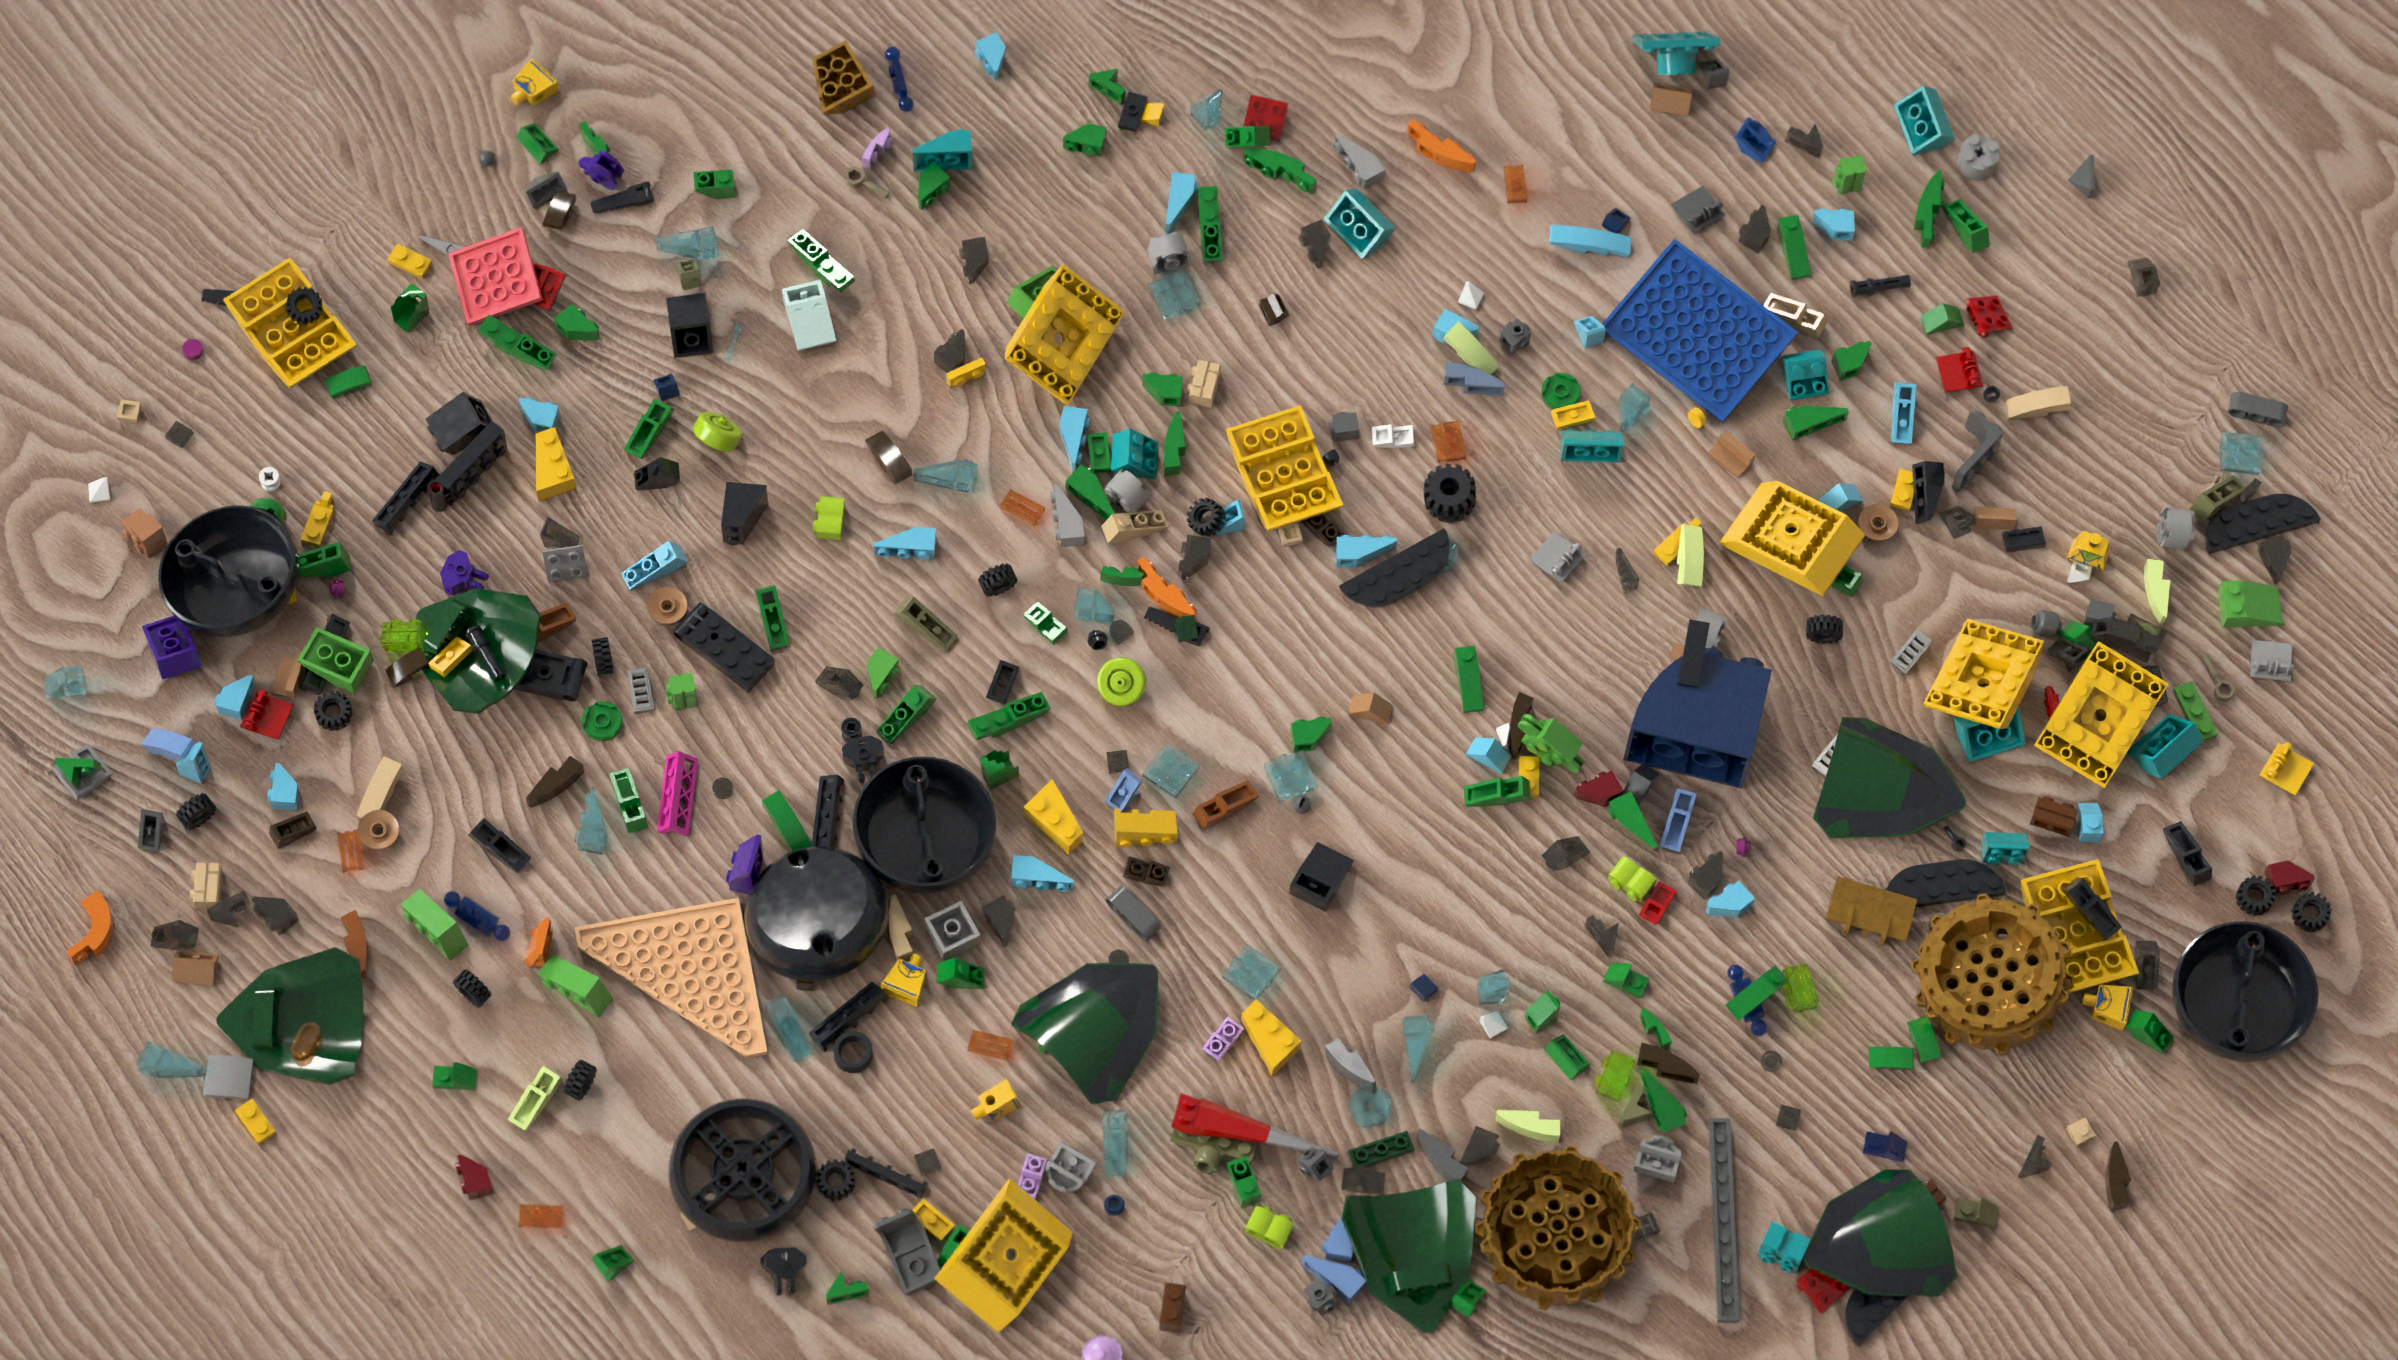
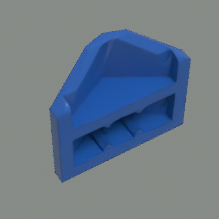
M1751 117L1746 118L1734 136L1741 153L1761 163L1764 162L1776 143L1771 138L1767 129L1759 121L1753 120Z

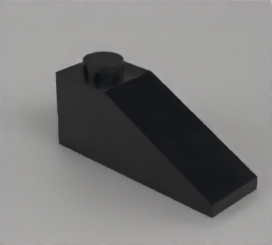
M1923 461L1912 465L1916 524L1930 521L1933 517L1945 483L1944 463Z

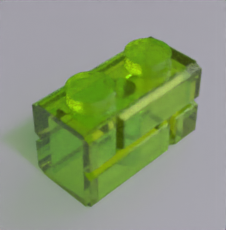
M397 619L384 622L382 624L380 645L385 651H412L418 647L424 651L423 644L428 633L427 627L418 619H411L409 622H402Z
M1808 964L1783 969L1782 973L1789 981L1782 987V989L1786 988L1787 991L1785 1000L1788 1008L1791 1007L1793 1013L1817 1008L1819 1000Z
M1611 1051L1609 1057L1605 1055L1601 1065L1605 1069L1602 1075H1597L1594 1086H1597L1596 1093L1619 1102L1635 1059L1615 1051Z

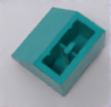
M1820 349L1782 355L1783 376L1790 400L1829 394L1826 356Z
M1131 428L1113 434L1111 471L1118 473L1123 469V472L1126 470L1136 478H1156L1158 441Z
M1984 832L1982 837V862L1990 865L2008 863L2011 866L2023 864L2030 849L2026 833Z

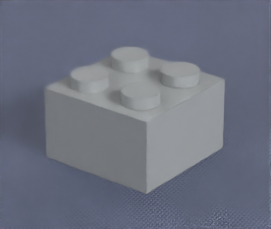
M962 901L924 919L925 929L943 961L949 960L981 944L980 933Z

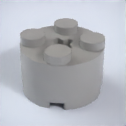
M1970 135L1963 142L1957 159V165L1962 171L1961 173L1966 178L1975 181L1990 177L1994 173L1999 159L1998 143L1983 135Z
M1172 232L1161 237L1155 236L1150 239L1147 254L1156 275L1159 273L1161 277L1175 276L1183 272V267L1187 266L1188 268L1191 264V257L1187 246L1179 232Z
M1123 469L1114 476L1104 489L1108 494L1107 499L1114 505L1116 503L1120 504L1124 513L1137 512L1151 497L1147 488L1145 491L1142 489L1141 485L1143 483L1126 470L1123 472Z
M2163 507L2159 514L2162 517L2161 523L2157 522V543L2160 544V547L2186 549L2189 541H2193L2195 531L2192 529L2194 511Z
M1701 606L1697 613L1699 616L1695 620L1710 623L1706 648H1715L1720 640V633L1726 625L1727 618Z

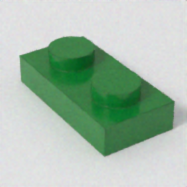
M1107 432L1087 434L1091 469L1095 473L1111 472Z

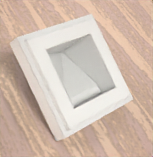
M1466 281L1458 303L1476 310L1484 292Z
M107 477L88 484L90 503L110 501Z
M2073 561L2067 582L2089 580L2092 566Z
M1507 723L1497 727L1496 731L1503 748L1508 752L1510 751V725Z
M1498 1011L1480 1017L1479 1022L1490 1039L1508 1030Z

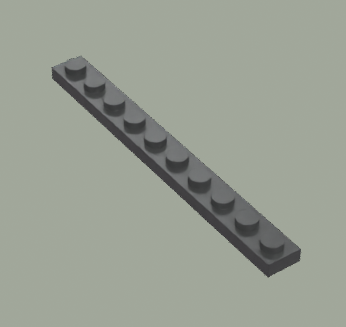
M1709 1118L1717 1323H1739L1730 1118Z

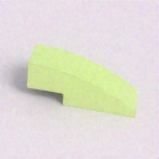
M1459 321L1445 334L1443 339L1457 351V355L1469 366L1490 375L1499 367L1487 350Z
M1685 524L1681 526L1677 564H1679L1677 584L1694 587L1702 586L1704 564L1702 527Z
M2148 559L2144 567L2145 591L2155 618L2159 624L2163 625L2167 618L2170 580L2162 579L2164 561Z
M542 1066L533 1083L528 1085L508 1120L526 1131L550 1101L564 1077L550 1068Z
M1497 1110L1496 1121L1504 1127L1532 1139L1559 1142L1560 1120L1539 1119V1111Z

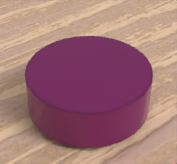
M189 339L184 342L182 351L187 359L195 360L201 357L203 347L200 341Z

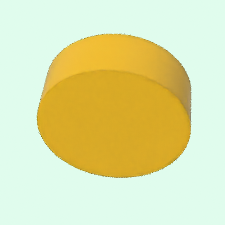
M1693 408L1688 412V419L1694 427L1700 428L1706 424L1705 414L1699 408Z

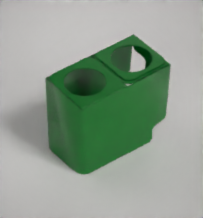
M412 283L395 299V303L391 306L393 321L407 333L429 313L427 294Z
M993 750L980 758L981 773L990 790L1019 776V766L1014 768L1010 760L1009 751L1003 752L1001 750L997 752V750Z

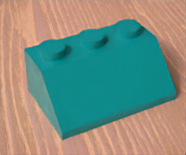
M1923 85L1894 104L1912 155L1941 149L1955 140L1936 89Z
M1358 189L1345 190L1324 217V220L1362 259H1365L1382 246L1396 229Z
M1573 429L1562 431L1560 438V461L1620 463L1624 447L1622 432L1613 430L1606 432L1587 430L1584 432Z
M2019 707L2008 728L2004 729L1995 728L1962 717H1954L1957 736L1968 762L2026 745Z
M2168 714L2135 743L2127 753L2149 775L2162 779L2174 767L2183 762L2191 752L2195 751L2204 740L2194 722Z

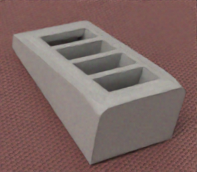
M1916 630L1892 658L1890 663L1906 675L1930 649L1932 640L1919 630ZM1910 646H1913V647H1914L1915 649H1917L1919 652L1917 653V652L1914 651L1912 648H1910ZM1905 651H1906L1909 655H1911V656L1913 657V659H1911L1910 657H1908V656L1905 654ZM1900 657L1908 663L1907 666L1899 660Z
M647 668L628 670L627 674L634 713L654 710ZM646 684L644 687L634 688V686ZM647 692V695L635 696V694ZM649 700V703L637 705L636 703L639 701Z

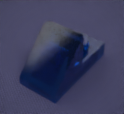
M1867 1131L1862 1153L1904 1162L1908 1141L1892 1131H1889L1888 1136Z

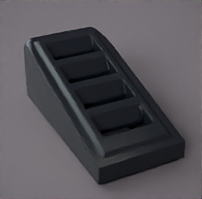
M1000 660L986 698L1005 705L1020 667ZM1005 669L1013 673L1008 675L1003 673L1002 670ZM1002 676L1004 678L1009 679L1010 681L1009 683H1007L1005 681L999 680V677ZM996 684H1001L1003 686H1006L1007 688L1006 690H1003L1001 688L996 687ZM993 691L1004 694L1003 698L992 694Z

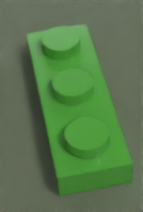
M2193 682L2175 687L2173 693L2186 719L2196 724L2203 740L2206 741L2217 737L2218 732Z

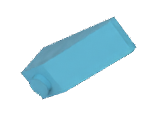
M1172 172L1166 233L1170 234L1193 202L1194 194H1198L1199 182H1195L1196 174Z
M1894 382L1891 442L1912 444L1917 386L1915 383Z
M198 742L191 747L184 758L177 760L176 766L179 775L200 784L204 781L211 765L203 743Z

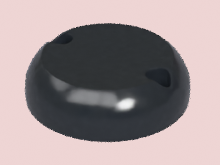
M243 505L220 507L192 519L169 542L160 561L158 573L159 589L168 609L187 628L215 637H233L247 634L269 623L289 602L299 576L300 562L298 552L287 528L272 514L259 508Z
M936 757L906 758L893 762L879 770L862 788L853 813V835L861 858L882 881L893 887L914 893L942 892L955 888L969 880L981 869L987 860L996 835L994 805L983 784L967 769L951 761Z
M829 846L800 848L776 859L756 879L745 905L746 932L758 958L768 968L781 976L811 982L836 978L862 964L881 942L889 916L887 896L876 873L863 859L855 854Z
M2234 921L2211 927L2198 935L2187 946L2176 965L2172 995L2175 1011L2181 1024L2199 1045L2225 1059L2239 1062H2258L2283 1054L2305 1035L2316 1013L2318 984L2310 961L2299 946L2289 937L2266 925L2247 921Z

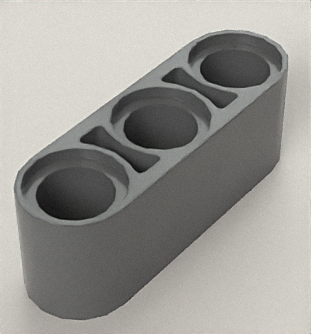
M2233 392L2228 413L2236 418L2272 427H2283L2288 406L2280 401L2244 392Z
M1120 886L1105 899L1108 906L1142 940L1147 941L1161 929L1159 921L1125 887Z

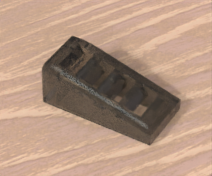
M1617 548L1615 561L1624 594H1627L1638 588L1639 578L1623 550Z

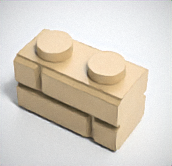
M1198 360L1197 367L1193 366L1191 378L1194 379L1192 384L1188 383L1186 391L1191 404L1212 407L1221 375L1222 366L1220 364Z
M197 863L196 869L192 870L191 881L194 882V889L190 890V902H193L196 909H220L223 868L220 863Z

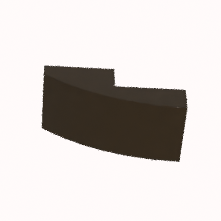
M557 191L548 207L543 226L562 230L569 219L568 212L576 202V194Z
M1324 514L1301 520L1329 548L1336 543L1337 537L1345 535L1333 520L1329 521Z
M418 647L395 661L385 671L395 688L413 679L411 675L429 667V663L421 648Z
M1129 856L1122 877L1164 887L1170 867L1152 860L1148 863Z

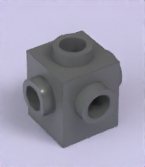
M1516 319L1513 323L1509 322L1500 332L1499 342L1511 354H1514L1520 348L1524 349L1528 346L1531 330L1526 323Z
M1313 1146L1305 1150L1297 1159L1301 1166L1299 1168L1301 1173L1305 1177H1311L1319 1182L1334 1169L1328 1154L1323 1149L1318 1150Z
M1321 1278L1304 1289V1292L1310 1299L1307 1301L1308 1305L1314 1312L1318 1310L1322 1316L1332 1312L1336 1305L1339 1304L1335 1298L1338 1295L1331 1284L1326 1286Z

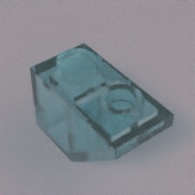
M1633 383L1619 397L1618 411L1620 430L1622 432L1627 428L1631 429L1636 424L1637 418L1641 414L1645 415L1650 409L1651 397Z
M1078 587L1074 617L1082 621L1095 620L1102 624L1114 623L1115 611L1098 590Z
M82 666L60 668L44 678L45 698L86 694V676Z
M1499 970L1478 978L1477 993L1479 1005L1504 1003L1505 996H1508V989H1510L1509 976L1505 977V970Z

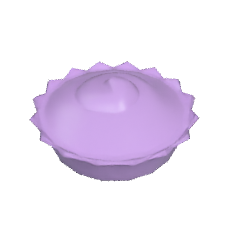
M1099 1335L1096 1338L1092 1337L1089 1342L1085 1343L1081 1358L1083 1360H1122L1123 1352L1121 1345L1115 1339Z

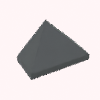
M2089 155L2068 179L2088 199L2092 198L2095 190L2094 155Z
M557 171L535 177L525 189V193L532 207L536 208L553 198L557 191L563 192L567 187Z

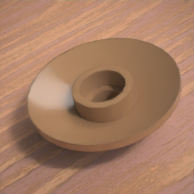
M1872 504L1861 511L1858 518V526L1868 539L1885 541L1896 533L1898 518L1895 512L1888 506ZM1877 523V524H1879L1881 527H1880V528L1875 527L1874 524Z
M661 587L655 590L647 601L649 616L660 624H674L680 621L687 612L688 604L685 595L674 587ZM669 606L671 610L665 611L664 608Z
M373 810L361 818L357 832L360 841L366 847L381 850L388 848L396 841L399 834V825L391 813L385 810ZM381 829L383 832L381 835L375 834L376 830Z

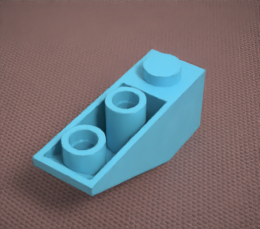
M1064 405L1060 420V433L1072 471H1075L1077 464H1081L1083 453H1080V448L1085 447L1087 435H1084V431L1089 429L1090 417H1087V409Z
M914 527L874 543V555L880 557L898 556L903 559L918 557L921 560L935 558L936 528Z
M1343 535L1337 537L1336 567H1358L1391 552L1397 547V538L1391 536H1382L1380 538L1369 535L1362 537Z
M668 541L621 574L628 589L633 590L675 572L688 563V560L681 545Z
M1013 855L1011 886L1019 889H1026L1027 887H1035L1038 890L1056 889L1059 892L1073 890V880L1039 859L1031 856Z

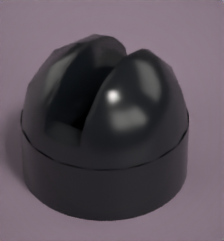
M1989 386L1984 390L1983 397L1985 401L1993 403L1999 399L2000 391L1995 386ZM1995 393L1996 395L1989 398L1987 397V395Z
M1333 449L1325 454L1322 459L1328 466H1335L1334 461L1338 463L1340 457L1337 451Z

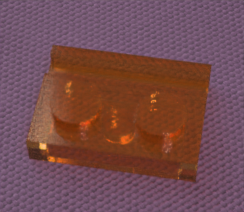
M1459 420L1439 423V425H1430L1437 463L1466 459L1467 455Z

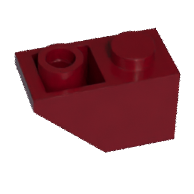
M1611 770L1607 773L1601 772L1597 774L1595 779L1589 782L1585 780L1579 783L1574 796L1576 799L1605 807L1610 804V801L1622 796L1624 790Z
M2288 860L2268 864L2265 870L2266 878L2269 880L2268 884L2272 883L2274 885L2272 889H2275L2279 895L2287 894L2295 889L2299 891L2310 888L2315 880L2313 874Z
M462 1154L457 1155L459 1162L455 1163L457 1174L463 1176L464 1182L460 1183L463 1195L468 1194L470 1201L494 1194L487 1167Z

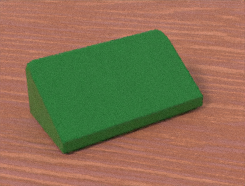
M535 123L521 127L516 136L538 163L544 162L559 150Z
M1564 1034L1551 1040L1545 1048V1052L1570 1080L1590 1066L1589 1062Z

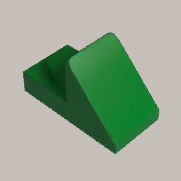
M1118 69L1095 72L1089 75L1090 87L1119 104H1122L1125 100L1126 90L1121 84L1114 83L1118 78Z
M55 758L57 766L69 781L78 787L80 785L81 773L93 774V771L101 772V763L95 759Z
M1611 963L1603 982L1641 999L1650 978L1632 971L1631 964Z
M454 1062L453 1067L434 1066L432 1086L437 1089L475 1090L477 1069L458 1062Z
M622 1245L596 1253L591 1259L608 1281L634 1261Z
M841 1271L826 1293L827 1305L869 1296L867 1282L854 1281L846 1286L843 1272Z
M1468 1280L1454 1295L1452 1307L1470 1317L1487 1290Z

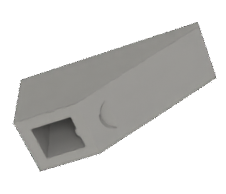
M1339 134L1335 135L1334 149L1337 154H1341L1344 158L1343 161L1347 169H1351L1354 173L1353 176L1357 184H1361L1366 189L1384 180L1385 169L1375 154Z
M1054 484V492H1050L1051 504L1056 506V510H1053V521L1058 523V528H1055V538L1060 540V547L1084 545L1083 519L1060 487Z

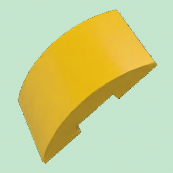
M291 258L283 261L223 299L253 346L289 388L357 346L335 315L331 314L323 302L321 315L312 324L310 322L308 325H304V323L297 324V321L293 322L291 317H288L286 311L288 295L294 289L297 290L298 287L302 289L306 286L310 290L313 288ZM300 299L296 307L300 312L307 313L312 309V304L307 299Z
M1301 405L1226 429L1230 447L1246 491L1267 531L1343 507L1332 477L1327 472L1317 449L1315 437Z
M2099 859L2025 878L2020 881L2025 906L2027 907L2033 903L2040 907L2039 916L2046 920L2053 929L2057 930L2060 934V941L2069 943L2071 954L2065 958L2066 973L2074 977V988L2067 990V993L2139 974L2127 937L2123 935L2122 930L2119 929L2108 940H2105L2062 891L2075 878H2084L2092 891L2100 896L2117 919L2111 902L2112 895Z

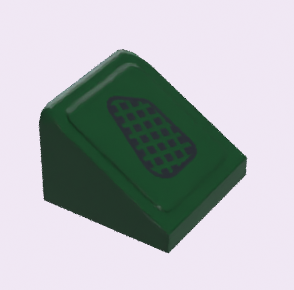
M1194 615L1174 619L1178 642L1198 639Z

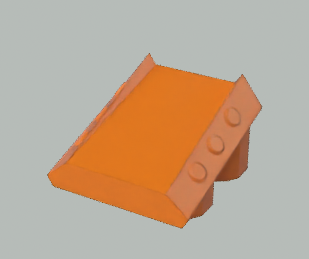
M549 917L542 920L529 933L532 937L527 957L523 960L529 968L534 966L543 967L548 960L553 935V927H551Z

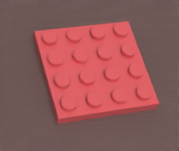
M522 227L448 253L466 322L469 326L483 322L488 314L492 317H497L543 300L526 235Z

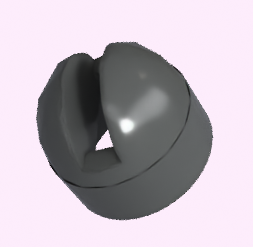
M481 150L479 154L480 163L483 166L492 165L495 154L490 151Z
M1299 796L1294 802V808L1298 813L1304 814L1310 810L1311 802L1308 797ZM1304 800L1305 802L1303 807H1299L1301 801Z

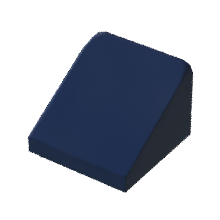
M1614 208L1605 216L1602 226L1610 232L1619 234L1631 218L1619 209Z
M672 374L653 380L661 401L680 395L678 385Z
M1425 974L1411 982L1409 987L1423 1002L1439 989Z

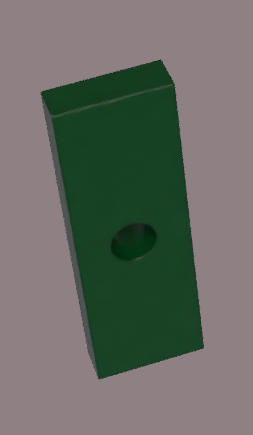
M1404 1131L1350 1149L1348 1154L1354 1170L1358 1171L1414 1152L1415 1149L1408 1131ZM1383 1148L1385 1151L1380 1152L1378 1149Z

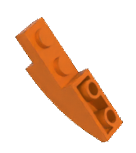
M1414 119L1408 123L1407 134L1417 141L1416 150L1445 167L1463 172L1473 173L1475 171L1477 161L1474 156L1461 149L1456 141H1451L1447 137L1441 142V139L1437 135L1431 134L1422 123Z
M1144 556L1138 559L1137 569L1144 573L1141 587L1144 592L1158 606L1171 615L1177 617L1194 615L1196 622L1197 610L1192 603L1187 602L1183 590L1180 587L1177 588L1174 583L1167 586L1165 579L1162 576L1159 577L1155 572L1156 568L1153 563L1147 561Z

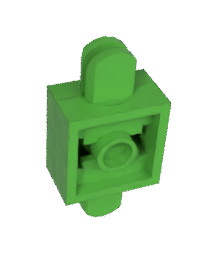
M1524 714L1521 719L1522 721L1518 723L1517 727L1525 733L1521 742L1527 746L1526 748L1530 752L1537 754L1541 761L1548 766L1562 764L1569 771L1578 773L1581 769L1580 766H1583L1585 760L1577 754L1583 742L1555 718L1537 721L1533 716Z

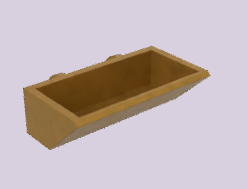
M1837 876L1825 919L1845 924L1842 934L1844 936H1847L1850 926L1862 929V938H1866L1867 931L1880 934L1878 946L1881 947L1886 937L1906 942L1917 899Z

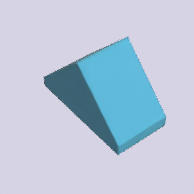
M1589 316L1574 321L1584 348L1603 343L1605 326L1596 318Z
M1842 483L1837 484L1818 500L1840 512L1863 503V499L1854 484Z
M1237 499L1223 508L1225 510L1223 515L1226 516V520L1222 521L1225 524L1224 526H1219L1221 528L1220 532L1215 530L1216 535L1244 530L1245 515L1241 500Z
M1475 737L1466 753L1470 758L1501 774L1511 759V755L1502 745L1492 738Z

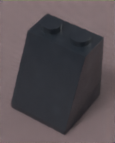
M699 293L666 298L674 358L714 353L706 294Z
M462 392L427 417L426 421L429 425L427 427L429 432L438 441L436 442L437 447L442 452L454 455L464 450L492 419L481 400Z
M726 482L721 522L723 543L729 545L744 544L768 507L767 485Z

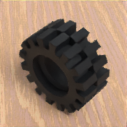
M304 286L302 289L301 287H298L297 290L294 289L288 295L286 301L288 317H291L293 322L297 321V324L304 323V325H308L309 322L311 324L314 323V320H317L322 312V298L319 297L318 292H314L313 288L310 290ZM300 299H307L311 302L312 309L309 312L302 313L297 309L296 304Z
M1200 498L1199 502H1193L1195 506H1190L1189 509L1192 511L1187 512V516L1190 517L1186 518L1189 523L1188 526L1201 536L1210 537V533L1214 536L1216 535L1215 530L1220 532L1221 528L1219 526H1224L1225 523L1222 520H1226V516L1223 515L1225 513V510L1222 509L1223 507L1209 498H1205V500ZM1211 511L1210 519L1202 524L1201 519L1204 513Z
M1004 563L1000 564V566L995 565L994 568H989V571H984L979 576L980 578H978L984 594L989 597L997 596L999 593L1003 594L1005 590L1009 591L1010 587H1014L1018 580L1012 566L1008 563L1005 565Z
M1824 614L1819 617L1817 615L1814 618L1810 617L1807 619L1806 637L1811 642L1815 641L1818 644L1820 642L1822 644H1826V642L1832 644L1833 642H1838V640L1841 641L1843 638V620L1837 618V616H1824Z
M608 637L593 639L592 647L597 676L614 673Z
M329 691V695L325 692L323 697L319 696L317 698L318 702L315 701L314 703L316 720L324 729L328 727L329 731H333V728L336 727V730H340L339 726L342 725L344 728L346 727V722L349 723L351 721L352 708L350 701L346 698V695H341L338 691H336V694L333 691ZM330 705H338L341 708L339 715L335 717L327 716L325 710Z
M206 793L197 794L194 798H189L190 800L188 802L185 801L184 805H181L179 810H177L176 816L187 830L200 827V824H205L206 820H210L211 816L215 814L216 806Z
M2256 876L2247 877L2240 884L2236 899H2238L2237 904L2242 905L2240 909L2242 911L2244 909L2247 910L2246 914L2253 912V916H2256L2257 913L2263 915L2264 912L2269 911L2274 903L2276 891L2272 889L2274 886L2272 883L2268 884L2269 880L2267 878L2263 881L2262 876H2259L2258 879H2256ZM2252 889L2259 890L2263 894V900L2260 902L2252 901L2248 896V892Z
M2310 892L2309 895L2304 893L2303 896L2296 900L2292 908V919H2296L2294 923L2296 925L2300 924L2299 928L2301 930L2305 927L2306 932H2309L2310 929H2312V932H2316L2317 929L2321 930L2327 924L2331 917L2332 908H2329L2330 902H2325L2327 900L2325 896L2320 898V893H2317L2315 896L2314 892ZM2309 905L2316 907L2319 911V916L2314 919L2307 917L2304 913V908Z
M464 969L453 981V984L463 994V997L467 998L470 1003L472 1002L478 1008L492 995L487 986L477 976L475 977L472 972L470 973L469 970Z
M584 1060L576 1062L575 1066L571 1069V1073L568 1075V1079L565 1081L566 1084L564 1085L563 1092L580 1101L583 1099L594 1082L593 1079L596 1077L597 1067Z
M834 1159V1162L829 1160L826 1165L823 1164L821 1166V1170H818L817 1186L825 1198L831 1197L833 1201H835V1198H838L839 1201L842 1200L843 1196L847 1198L849 1192H853L855 1175L848 1163L845 1164L843 1160L838 1162L837 1159ZM833 1173H839L844 1177V1182L839 1187H833L828 1183V1177Z

